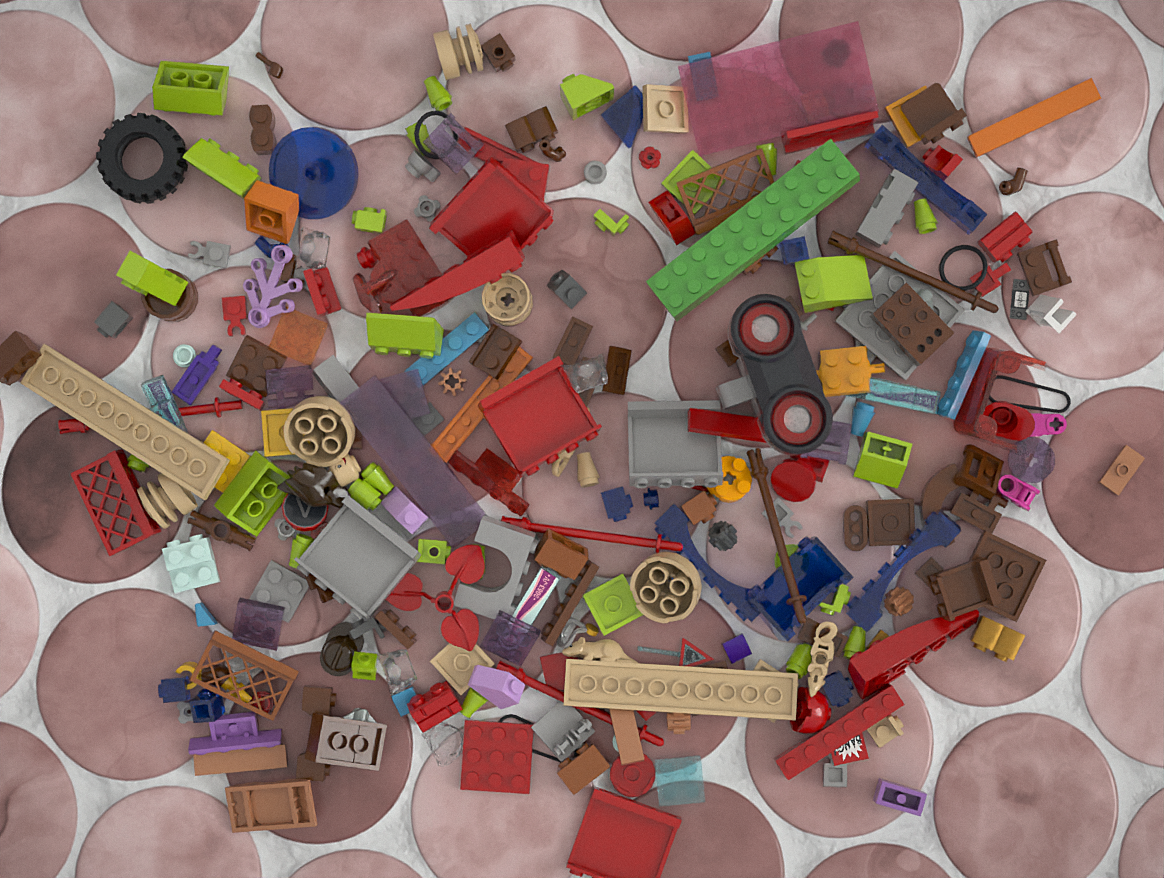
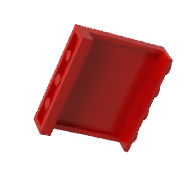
M491 156L431 221L429 229L435 234L439 231L467 256L511 230L515 233L519 245L523 249L526 245L530 247L537 240V233L542 228L546 230L554 221L552 219L554 210Z
M559 356L480 400L478 403V408L520 477L524 474L528 476L533 475L540 470L538 466L545 462L548 465L552 464L560 458L558 455L564 451L567 453L574 451L579 447V442L585 439L587 442L599 436L598 431L602 427L601 424H596L562 368L564 363Z
M594 786L566 868L570 869V873L580 877L586 874L592 878H660L682 818Z

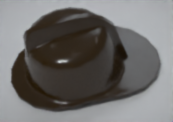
M344 622L337 624L331 629L321 650L320 662L323 669L330 675L343 676L351 672L354 652H361L363 648V634L354 639L349 632L353 629L351 626L353 623Z

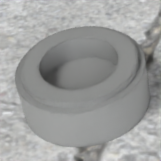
M591 161L585 166L584 177L589 183L596 185L605 180L607 170L602 162Z

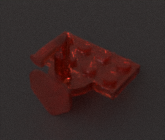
M406 219L368 241L367 244L379 261L370 274V281L367 282L361 273H356L352 279L361 304L371 313L381 314L383 309L379 300L392 304V302L417 287L422 288L423 284L437 275L441 277L442 273ZM455 297L433 304L409 308L413 316L423 317Z

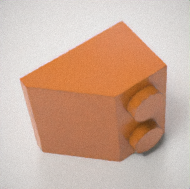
M257 180L244 197L246 230L288 244L299 213V196L291 191Z

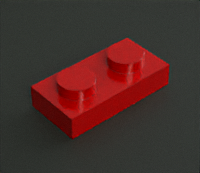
M225 379L222 380L219 385L221 390L262 411L266 404L261 400L262 395L253 390H250L249 393L241 389L243 385L234 379H230L229 382Z

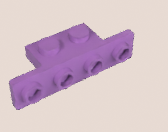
M255 712L209 716L211 736L191 738L188 752L190 755H204L210 752L224 753L237 749L270 748L281 744L282 730L259 731Z

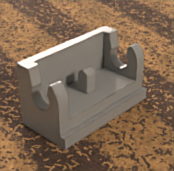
M334 355L313 369V376L330 398L339 401L344 406L361 393L360 388Z

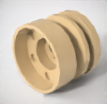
M471 23L465 25L468 34L462 36L460 26L456 27L457 38L452 39L448 30L433 33L445 80L460 77V66L462 65L465 66L469 74H472L470 63L473 62L476 63L478 72L483 71V53L478 35L473 30Z
M502 273V278L493 284L487 282L482 291V304L488 315L496 323L504 326H515L524 322L530 315L533 307V296L527 284L519 276L511 273ZM508 296H511L514 303L506 306L503 300H507Z
M161 473L157 476L161 485L159 488L152 481H149L147 483L149 491L144 486L137 489L147 513L162 528L166 529L170 526L168 518L173 522L178 521L176 509L183 515H187L197 508L198 504L191 491Z

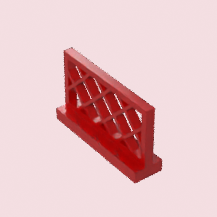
M865 111L783 130L780 132L785 155L820 147L830 139L834 143L872 135L875 133L873 125L879 118L878 112Z
M123 449L114 450L106 456L70 473L109 556L115 555L162 532L157 521L151 518L142 504L137 491L140 485L132 468L127 466L129 461ZM106 461L109 462L112 468L109 477L99 473L102 463ZM84 472L93 474L90 487L82 483L79 477L80 474ZM97 477L108 480L104 492L94 488ZM112 482L119 484L122 489L119 497L109 494ZM92 492L103 495L100 507L92 505L90 500ZM107 497L118 501L114 513L104 509ZM122 503L129 505L131 508L129 518L119 515ZM102 512L113 516L109 528L102 526L100 522ZM117 518L128 522L124 533L113 530ZM132 524L140 527L142 536L135 538L128 535ZM112 533L123 537L120 546L113 549L110 543Z

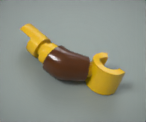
M185 662L175 673L181 674L187 670L193 674L197 663ZM222 664L212 665L216 678L230 674L227 666ZM210 666L200 669L196 678L203 682L213 680ZM234 676L237 688L245 686L242 682L238 683L236 681L237 678ZM231 677L218 681L219 687H222L225 691L227 689L229 691L235 689ZM190 681L187 684V690L194 688L197 684ZM243 689L239 691L241 700L247 703L252 697ZM236 692L230 694V695H232V696L238 698Z

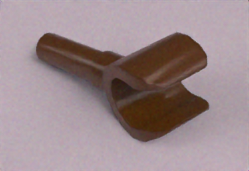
M258 52L256 57L270 67L268 74L280 79L283 68L278 63L272 62Z

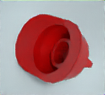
M997 401L987 405L979 416L981 428L986 433L1010 440L1020 441L1032 435L1035 429L1033 415L1028 410L1012 405L1007 401Z

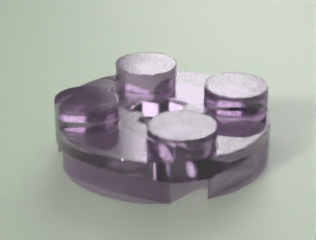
M1028 437L1014 443L1008 454V466L1012 475L1026 483H1038L1047 478L1053 471L1055 454L1044 440L1037 437ZM1030 453L1033 454L1034 458H1037V463H1033V467H1030L1029 463L1025 461Z

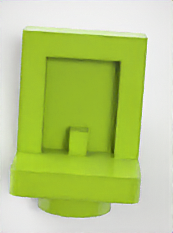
M601 209L593 217L596 220L594 224L601 231L605 232L607 230L613 236L617 232L621 235L630 225L627 222L629 220L627 214L618 223L614 222Z
M837 584L831 605L817 601L816 605L821 606L820 611L830 615H834L835 611L841 613L843 604H848L851 592L848 591L849 586Z
M354 652L351 666L353 678L376 680L377 654Z

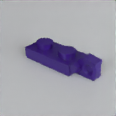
M212 345L207 353L202 351L197 355L171 393L191 406L217 370L219 362L216 359L222 352V349Z

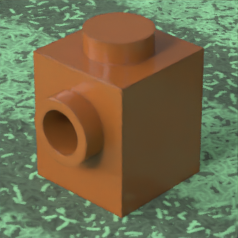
M702 491L680 507L692 525H695L700 521L704 524L714 518L713 512L717 510L715 505L718 503L710 492L706 494L705 491Z

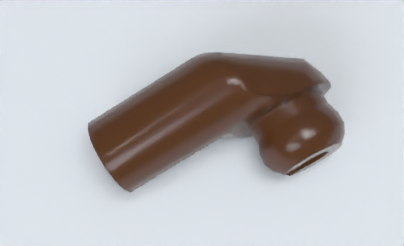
M548 140L540 141L539 148L546 157L555 162H560L562 158L566 157V152L561 146L554 150Z
M1017 167L1013 179L1000 183V192L1003 195L1010 196L1021 191L1028 170Z

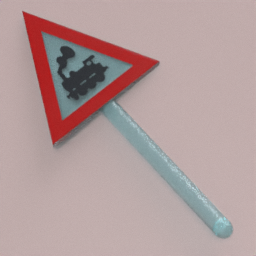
M682 638L681 652L637 647L638 651L680 657L679 666L693 667L714 660L684 638Z

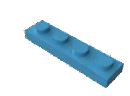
M474 312L443 338L440 356H433L432 359L421 357L404 372L421 389L484 336L489 329Z
M972 330L971 334L967 337L965 349L957 360V367L953 376L948 381V388L938 404L936 414L955 420L991 335L982 331Z

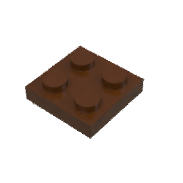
M247 335L226 376L266 398L288 357Z
M914 499L867 500L869 546L916 545Z
M383 609L375 616L407 650L417 642L414 638L417 634L409 626L403 627L398 622L399 616L391 609L388 611Z

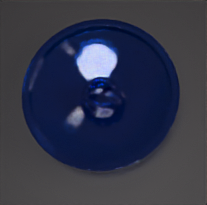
M322 127L300 128L283 137L274 148L269 162L270 184L298 194V217L323 219L333 216L343 210L355 194L359 177L356 157L348 143L335 132Z

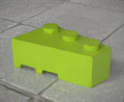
M132 251L128 252L116 276L123 279L121 284L145 296L150 293L173 306H176L188 284V281Z

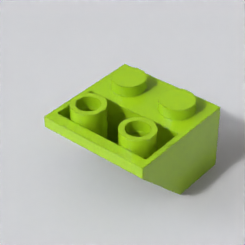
M865 432L853 477L898 489L908 463L912 443L872 432Z

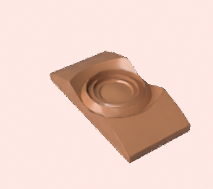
M308 779L251 782L225 787L232 833L317 826L312 789Z

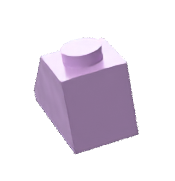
M397 486L381 502L385 509L411 534H415L430 518Z
M475 665L468 682L471 688L500 709L519 704L525 684L511 673L481 665Z

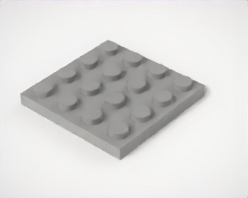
M895 251L889 257L904 265L914 268L909 262H907ZM882 265L869 280L873 299L849 304L835 322L859 343L866 346L872 354L905 381L917 366L872 320L870 315L906 282L913 288L926 289L932 293L933 311L949 328L965 310L943 291Z

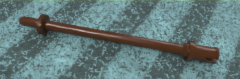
M833 230L827 244L846 251L845 254L857 253L971 303L970 310L972 311L975 310L976 306L991 313H996L999 310L996 304L980 298L982 292L978 291L976 295L961 290L863 247L856 241L857 238L852 237L851 239Z
M756 448V452L751 449L746 452L752 469L750 474L758 482L791 596L786 603L787 605H793L797 621L805 623L806 615L802 602L806 601L807 597L800 595L766 480V476L769 473L768 467L764 465L761 449Z

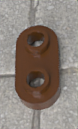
M858 505L849 506L843 513L844 544L852 551L864 549L868 542L867 513L864 508ZM853 512L858 514V520L852 521L850 518ZM854 535L859 537L857 544H853L851 541Z

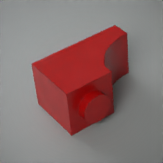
M938 145L935 149L930 147L922 156L925 161L921 166L942 183L963 159L958 154L950 153Z
M668 190L648 202L676 246L696 234L688 216Z

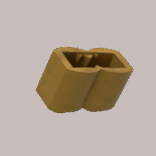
M981 615L970 640L975 642L973 647L983 652H986L988 648L996 652L994 657L1007 662L1008 658L1014 661L1025 635Z

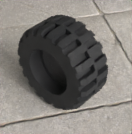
M137 113V116L128 114L121 121L119 119L112 122L114 126L111 129L106 128L103 132L105 134L104 139H99L98 142L100 151L96 152V159L99 161L97 168L103 176L102 180L116 194L134 203L141 204V202L151 204L154 203V200L159 199L162 201L166 199L167 194H173L177 190L175 187L178 183H183L185 179L183 177L184 171L187 172L188 164L183 158L187 152L184 140L168 122L152 114L150 116L145 113ZM140 138H150L156 141L162 148V165L150 178L144 180L134 179L123 169L122 157L124 151L133 141Z

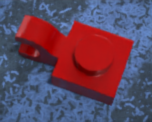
M1004 263L994 271H992L990 266L987 267L984 280L975 287L977 292H982L981 298L1001 285L998 278L1011 271L1007 263ZM982 270L969 278L972 284L981 276Z

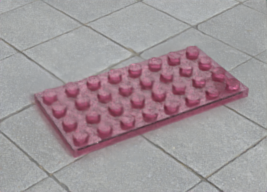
M858 21L678 66L699 156L783 136L787 131L873 111L879 112Z

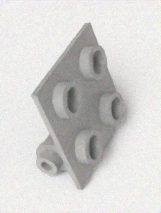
M560 701L531 728L562 762L587 740L595 730L591 727L592 723L588 719H584L574 707L563 706L564 703Z

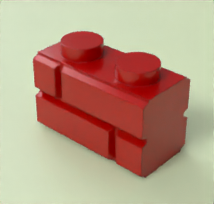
M1015 211L977 241V243L992 262L995 263L1000 260L1003 263L1013 255L1011 250L1014 247L1022 248L1031 240L1028 236L1033 231Z
M447 681L434 684L430 691L423 695H415L407 704L411 716L422 733L463 710L458 697Z

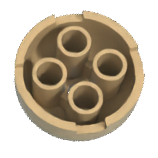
M314 396L304 399L292 409L284 425V439L292 454L295 453L308 464L327 467L340 462L349 452L355 439V423L349 410L339 401L326 396Z
M659 552L647 557L634 571L630 581V591H632L638 610L649 619L660 623L683 620L693 611L701 596V578L696 567L684 556L673 552Z

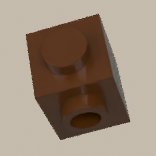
M500 33L481 45L483 53L496 73L500 70L505 72L514 65L515 55Z

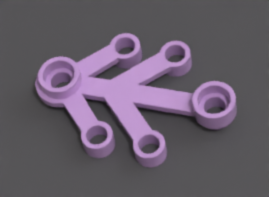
M286 245L275 246L271 252L275 264L269 280H267L265 274L266 261L263 258H255L251 262V268L255 272L257 280L247 279L243 283V288L247 292L252 306L248 319L256 328H264L269 324L271 317L280 313H290L295 309V303L291 299H283L279 305L269 308L272 299L289 292H299L302 290L303 283L299 278L289 279L287 283L276 287L285 263H288L293 255L292 250ZM258 261L260 262V268L257 267ZM250 282H251L252 285H253V288H252V289H251L250 286H249ZM293 282H296V289L293 287ZM259 286L263 295L261 301L256 292ZM286 302L289 305L288 310L285 307Z

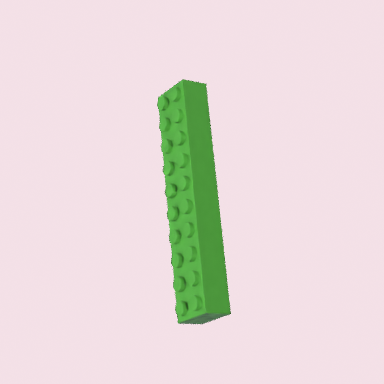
M832 139L828 140L646 281L648 286L675 321L678 322L860 181V174Z

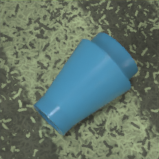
M857 401L856 406H853L851 434L863 437L875 414L873 412L874 406Z

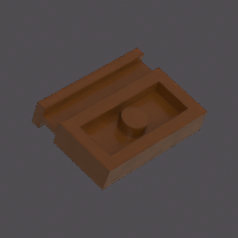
M493 323L469 360V363L498 380L522 341Z

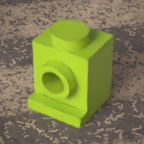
M364 207L363 210H354L352 224H355L357 231L384 235L387 211L381 209V212L377 213V209Z
M419 539L418 551L421 557L417 562L446 564V560L451 554V546H447L448 541ZM436 547L439 553L437 556L430 554L431 548Z

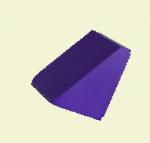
M743 633L721 643L731 664L752 654Z

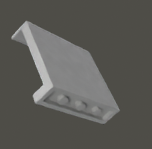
M720 400L628 402L629 487L635 486L642 489L648 486H658L660 488L682 486L684 488L705 485L712 488L722 485L721 436L688 432L689 408L720 412Z
M347 495L342 501L344 504L303 555L299 559L296 557L294 560L299 564L297 569L306 576L311 573L316 577L315 583L324 591L327 588L334 592L332 597L340 604L348 603L352 607L350 612L361 619L364 616L369 620L421 557V554Z

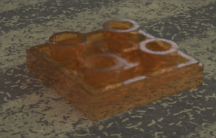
M296 310L290 313H282L269 347L289 358L311 366L329 324Z

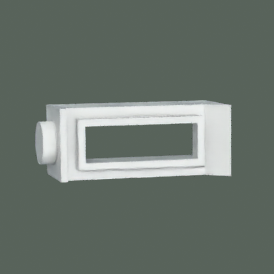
M1040 295L1025 311L1041 327L1054 328L1058 333L1077 315L1074 311L1059 308L1064 302L1062 299L1046 295Z

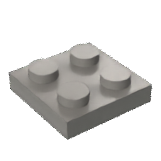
M271 560L249 601L289 623L308 591L309 585L305 578Z

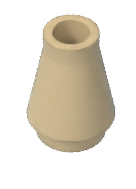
M590 452L578 454L577 482L580 483L582 488L599 484L598 479L600 476L592 461Z

